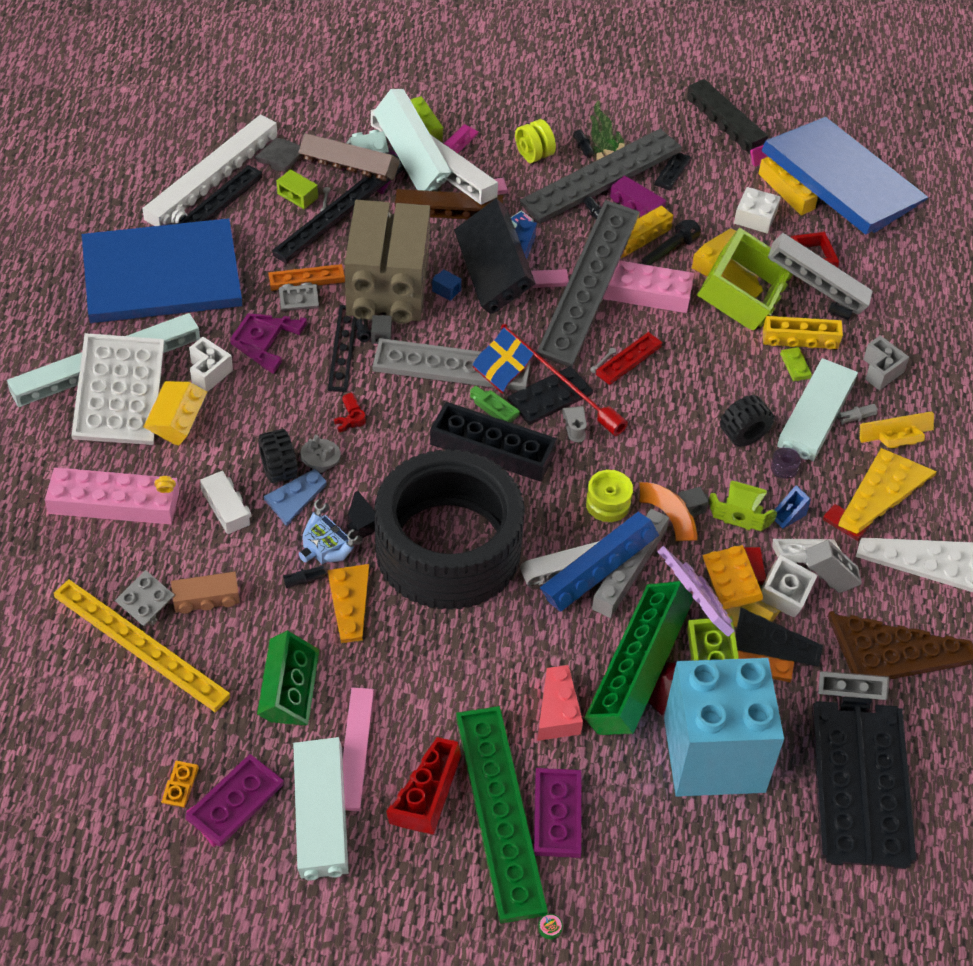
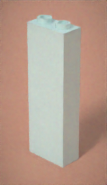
M390 89L373 113L416 189L438 191V188L447 181L448 176L452 172L405 90Z
M822 358L780 434L777 447L785 452L797 454L804 460L814 461L855 384L858 372Z
M336 737L293 743L297 869L300 877L306 880H316L319 877H340L342 874H348L343 752L340 739Z

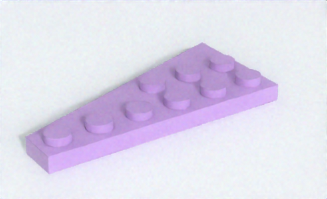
M662 546L657 552L666 560L665 562L672 568L674 574L689 592L691 590L694 592L692 597L701 605L702 610L712 623L729 637L734 632L730 624L732 620L722 608L723 605L717 600L718 597L713 593L714 591L709 586V583L701 575L698 577L694 572L695 570L687 562L683 564L668 549Z

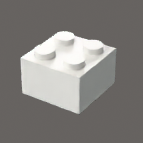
M746 187L736 210L734 224L768 233L778 211L781 197Z
M780 555L772 565L761 588L762 601L787 615L796 617L802 609L818 575Z

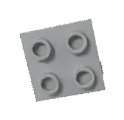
M145 570L115 602L141 625L150 624L153 626L157 622L156 614L175 595Z

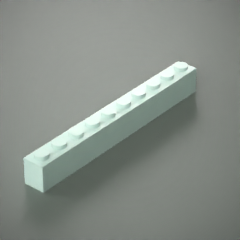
M190 313L127 335V337L164 339L163 353L199 340L200 333ZM82 352L8 379L9 391L17 406L21 407L77 386Z

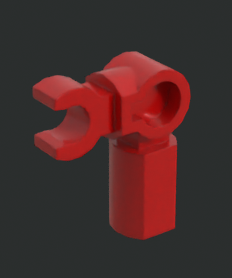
M351 392L343 395L342 401L349 415L345 418L337 417L334 419L335 425L343 424L337 427L338 432H344L349 427L364 426L366 424L365 412L361 410L354 393Z

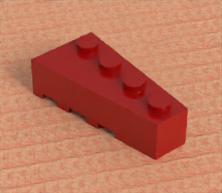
M436 737L421 759V764L417 770H414L410 775V780L404 789L401 788L393 805H390L386 810L389 824L434 835L461 758L458 741Z

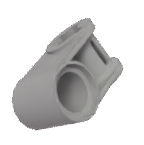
M583 406L563 408V419L566 420L565 426L569 439L578 443L584 441L586 438L585 429L587 422Z

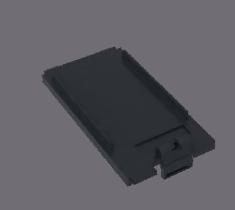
M842 697L839 710L838 702L815 701L812 705L821 858H826V863H831V865L843 866V864L886 866L894 867V869L910 868L911 864L916 862V849L902 708H898V706L875 705V713L869 712L872 703L870 698Z

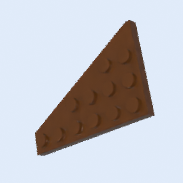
M835 611L828 613L827 617L852 674L888 676L890 680L973 664V643L971 640L956 639L947 635L945 637L931 635L929 631L915 628L909 629L901 625L893 627L873 619L859 618L854 615H850V617L835 614Z

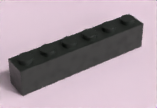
M702 79L688 86V101L694 103L700 112H704L710 121L715 122L719 126L721 131H725L732 141H736L740 145L742 150H746L751 154L750 150L764 145L768 135L708 81Z

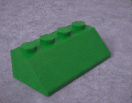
M288 630L269 640L257 715L271 723L308 725L319 656L318 648Z

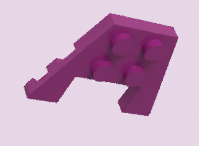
M248 313L230 338V343L274 374L282 363V358L268 353L267 350L282 329L300 335L307 325V318L300 317V320H294L289 316H283L281 319L272 318V315Z

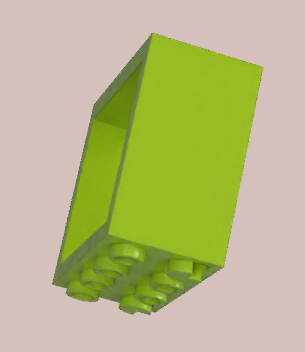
M739 227L722 249L697 296L746 328L755 330L758 326L762 327L766 316H771L775 310L773 305H776L781 299L780 293L786 289L788 285L786 281H789L793 274L768 258L771 247ZM730 259H733L771 284L763 302L755 299L721 276Z

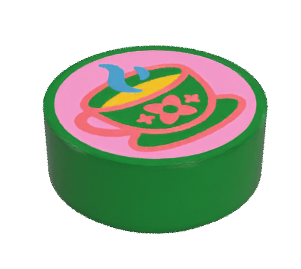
M546 914L540 919L538 930L542 937L551 940L556 939L562 933L563 923L557 915Z

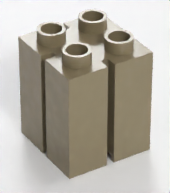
M355 200L345 258L346 316H354L357 319L362 318V321L364 318L368 321L372 319L373 315L386 313L387 316H392L394 322L399 324H406L410 321L421 322L429 263L430 205L396 203L395 213L392 214L389 212L390 202Z

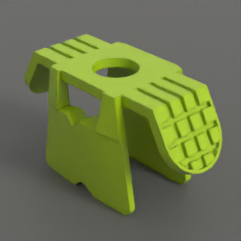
M731 481L726 503L719 502L716 493H711L709 496V506L713 518L723 520L726 524H732L747 530L755 529L762 531L769 527L777 516V512L773 509L765 514H761L763 507L759 506V504L767 494L765 489Z

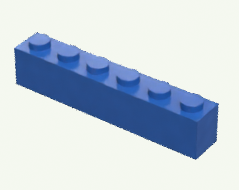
M640 512L626 520L540 587L548 602L560 612L657 538L659 534L653 522Z

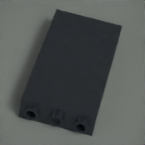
M498 199L493 200L454 229L479 303L488 313L494 314L536 284L507 207Z

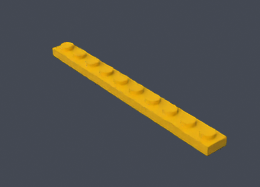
M70 579L54 592V597L215 713L231 698L230 693Z

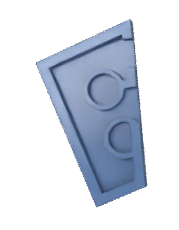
M313 469L265 495L264 500L282 522L288 526L291 520L327 485V481L316 469Z

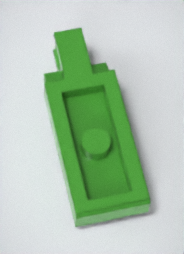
M476 385L470 389V397L474 399V403L492 417L510 423L519 417L520 411L493 391L484 392Z

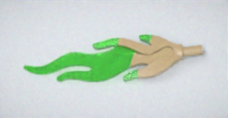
M599 100L594 106V112L602 123V132L598 130L597 119L592 115L590 116L592 121L591 137L597 145L594 146L593 151L596 154L597 160L604 157L601 150L607 156L625 146L619 131L616 132L618 143L614 140L611 131L612 122L600 110Z

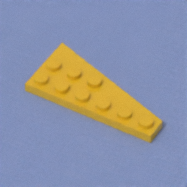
M881 448L841 517L838 526L858 534L873 523V520L878 516L884 515L886 510L895 507L910 496L916 488L922 487L927 480L932 479L936 475L937 471Z

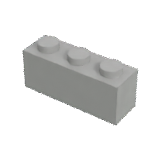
M828 539L806 549V564L808 568L814 570L820 579H824L830 588H834L839 593L862 584L858 566Z
M820 672L818 694L888 699V676Z

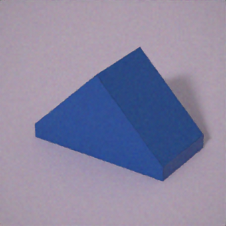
M796 485L774 509L777 512L774 521L784 529L807 515L811 498Z

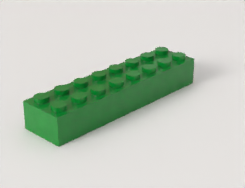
M681 581L647 584L584 717L597 734H634L694 600L693 595L684 587Z

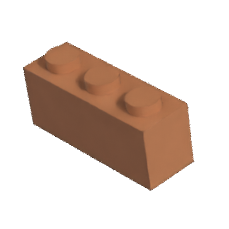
M236 572L171 581L172 593L175 595L173 597L175 613L186 614L198 609L211 610L213 607L218 606L232 607L240 603Z

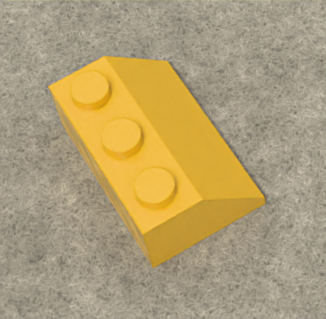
M165 381L143 427L179 446L188 436L207 391L191 382Z

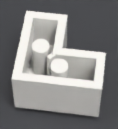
M201 337L189 347L191 363L193 364L190 367L192 383L205 391L211 390L233 371L231 354L206 338Z

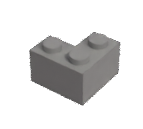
M881 335L867 345L863 358L864 361L870 364L865 380L880 391L905 372L909 356Z

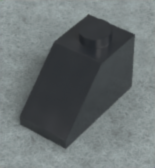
M356 491L354 492L348 513L347 529L348 531L353 529L358 531V535L364 538L375 532V511L361 493Z

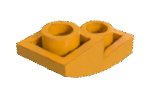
M175 760L171 778L167 780L161 803L185 808L199 766Z

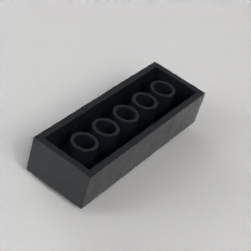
M449 402L444 403L430 429V445L442 449H451V451L461 450V452L468 451L471 454H479V456L486 457L487 460L494 461L496 465H500L504 470L542 482L556 453L557 438Z

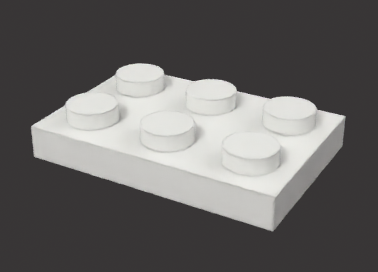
M773 539L772 547L777 557L781 555L794 563L806 564V549L827 539ZM828 539L840 550L834 539Z

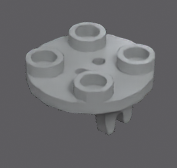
M314 435L313 440L310 438L302 446L300 453L301 461L307 466L316 469L319 473H324L327 469L336 466L341 457L340 449L334 442L320 439L318 435Z

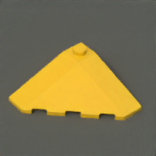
M730 228L705 243L694 254L692 269L708 276L722 249L736 231ZM733 259L729 260L721 276L756 299L763 292L762 286L759 285V276Z

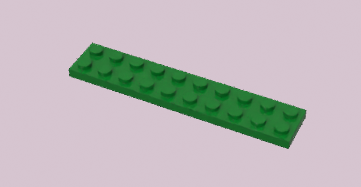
M497 706L457 712L458 730L500 924L543 917L548 914L501 708Z

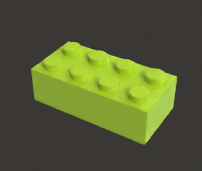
M731 616L730 619L732 620V622L730 624L734 629L733 619ZM710 619L688 621L687 634L691 661L739 659L735 631L728 637Z

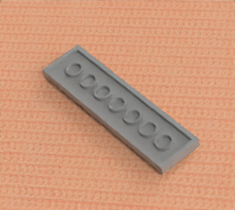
M379 338L373 362L374 372L495 388L473 368V363L481 353L480 351ZM530 362L509 383L506 389L516 391L526 389Z

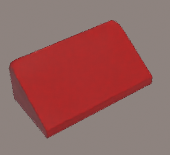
M834 504L825 513L823 520L856 541H859L869 526L858 534L838 526L845 509Z

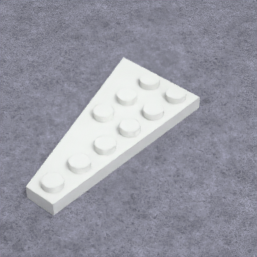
M861 538L856 554L858 558L973 592V542Z

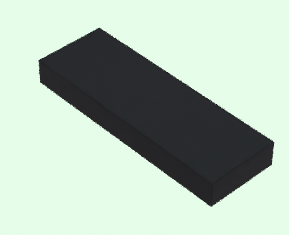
M682 153L672 156L654 185L671 191L691 161V157Z

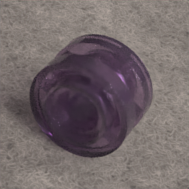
M780 448L773 454L770 469L780 479H792L798 473L801 457L793 449Z

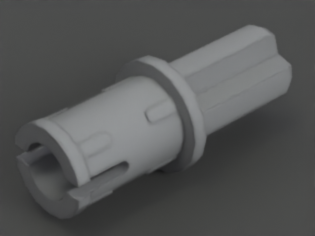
M875 404L863 407L856 406L852 410L838 413V418L846 417L840 420L842 425L856 420L860 422L863 418L876 415L878 409Z

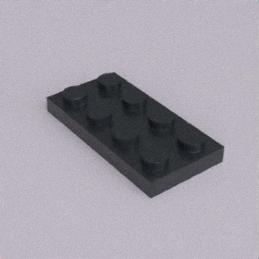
M572 366L559 371L561 375L587 397L593 394L592 388ZM556 374L507 396L508 402L520 411L521 417L528 425L583 399Z

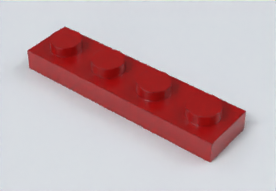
M647 332L596 370V375L608 385H611L660 349L662 341Z

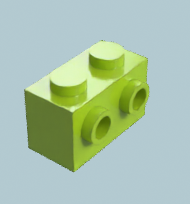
M291 169L276 180L277 194L302 209H306L318 199V185Z

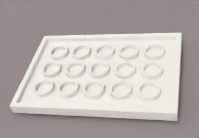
M85 333L72 439L154 445L155 433L143 426L159 394L164 339Z

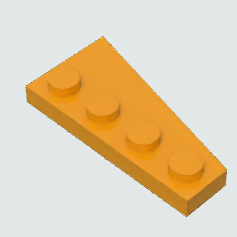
M369 564L327 570L341 643L360 641L363 639Z

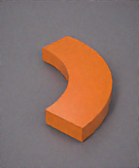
M639 482L640 503L653 504L666 513L674 527L676 541H698L696 525L693 516L690 515L686 507V503L676 493L662 485Z

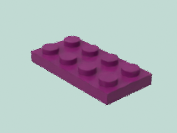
M249 754L185 814V819L221 847L284 785V780Z
M536 768L535 856L581 858V770Z

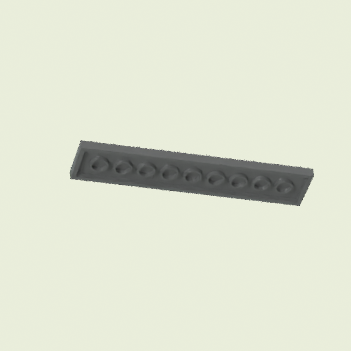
M658 129L520 199V204L538 223L542 224L584 202V199L588 196L594 197L610 189L624 175L631 178L681 152L682 146L662 129Z
M607 200L604 201L538 348V355L568 367L572 366L573 368L638 220L640 211Z

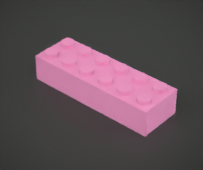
M619 261L603 299L687 313L694 273Z
M54 467L45 503L48 514L172 525L179 495L177 478H172L176 481L173 491L170 493H160L154 485L155 480L159 479V476Z

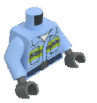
M321 499L315 501L314 507L317 511L312 513L303 533L304 549L299 552V556L305 563L313 557L321 564L343 561L353 550V545H359L363 541V538L358 535V531L353 529L346 535L326 515L322 516V513L328 512L330 507L328 503H325L320 509L323 503Z

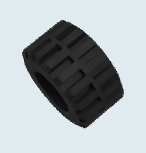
M750 395L742 399L740 398L726 409L721 417L720 427L735 446H747L761 439L770 430L775 417L759 396Z
M283 428L260 434L258 439L259 451L268 480L273 484L296 478L298 472L297 461L287 431Z

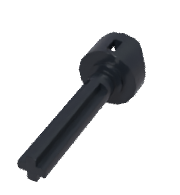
M682 220L675 226L676 234L641 259V263L652 265L683 241L690 245L699 238L701 234L700 226L695 220Z

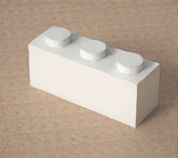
M220 471L200 479L201 491L227 534L250 525L249 518L252 517L248 506L243 505L242 497L238 491L235 492L233 489L234 485L230 477H226L224 472Z

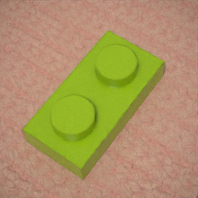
M799 347L781 350L780 355L793 381L811 379L812 374Z

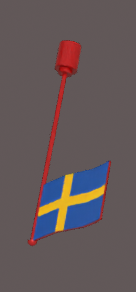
M507 324L501 325V331L496 339L478 355L473 363V368L503 394L509 383L526 368L532 357L535 356L598 411L597 421L611 434L618 436L627 427L628 421L610 406L603 407L602 409L598 407L508 329Z

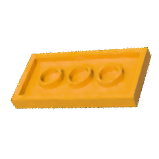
M743 545L703 555L709 578L718 597L717 600L723 605L722 608L724 610L763 600L761 589Z

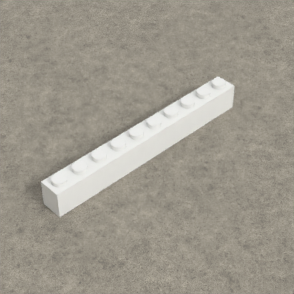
M375 109L371 110V126L382 132L383 129L373 113ZM431 135L452 172L448 176L447 181L479 204H484L497 198L498 182Z
M260 114L143 207L144 220L154 226L169 225L171 223V215L175 210L179 208L185 210L189 206H193L197 199L205 196L213 186L216 187L223 178L229 177L234 169L240 168L244 161L252 158L255 152L263 149L270 140H274L277 137V123Z

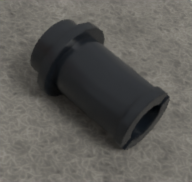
M832 302L828 313H831V316L836 315L849 321L853 310L839 305L838 302Z
M361 318L356 321L358 330L356 336L361 342H367L371 338V331L368 328V321L363 318L364 324H362Z

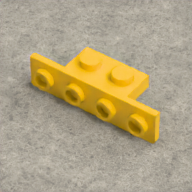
M925 412L860 424V441L863 443L880 440L888 448H897L900 445L906 444L915 445L917 442H923L925 440L923 432L934 430V413Z

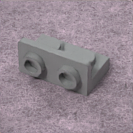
M302 283L300 286L285 284L279 287L281 311L319 308L316 284Z

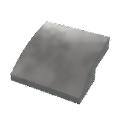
M275 138L255 158L257 162L270 164L272 169L276 171L286 172L302 155L298 153L299 145L285 139Z

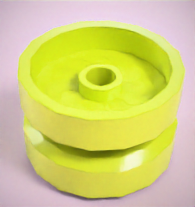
M539 119L530 124L517 127L515 131L516 145L519 153L528 163L536 162L555 153V137L545 120Z
M603 470L594 474L588 483L586 507L589 513L595 519L603 522H616L627 516L633 494L631 480L624 473L616 470Z

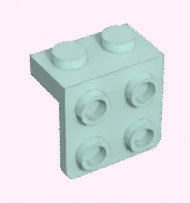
M379 129L369 131V134L365 135L362 132L354 133L347 141V144L382 153L389 152L385 132H380Z

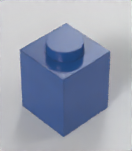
M443 269L433 277L432 291L451 301L461 291L462 279Z

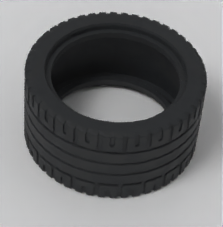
M445 449V451L436 450V452L429 451L426 454L421 453L417 457L413 456L409 460L402 462L383 480L375 500V552L378 567H380L381 573L384 574L385 580L389 582L392 588H395V591L401 593L403 597L409 598L412 602H418L420 605H427L430 608L463 609V607L468 608L472 607V605H479L481 602H486L489 598L495 597L513 579L520 563L525 506L519 486L514 482L512 476H509V473L503 470L500 465H496L492 460H487L484 456H479L476 453L471 454L468 451H451V449ZM451 505L464 507L480 514L491 523L496 534L487 543L474 550L446 554L430 551L417 545L406 536L401 528L411 517L425 509Z

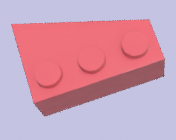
M569 665L547 668L537 741L580 735L583 720Z

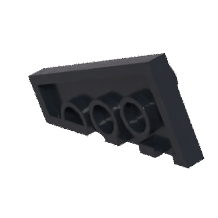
M740 607L735 633L738 651L819 667L823 645Z

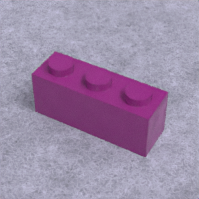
M625 175L611 186L610 198L615 203H620L625 207L640 211V217L661 205L664 208L666 206L665 199Z

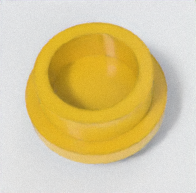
M160 476L159 479L155 480L154 485L158 492L170 493L176 486V481L170 476Z

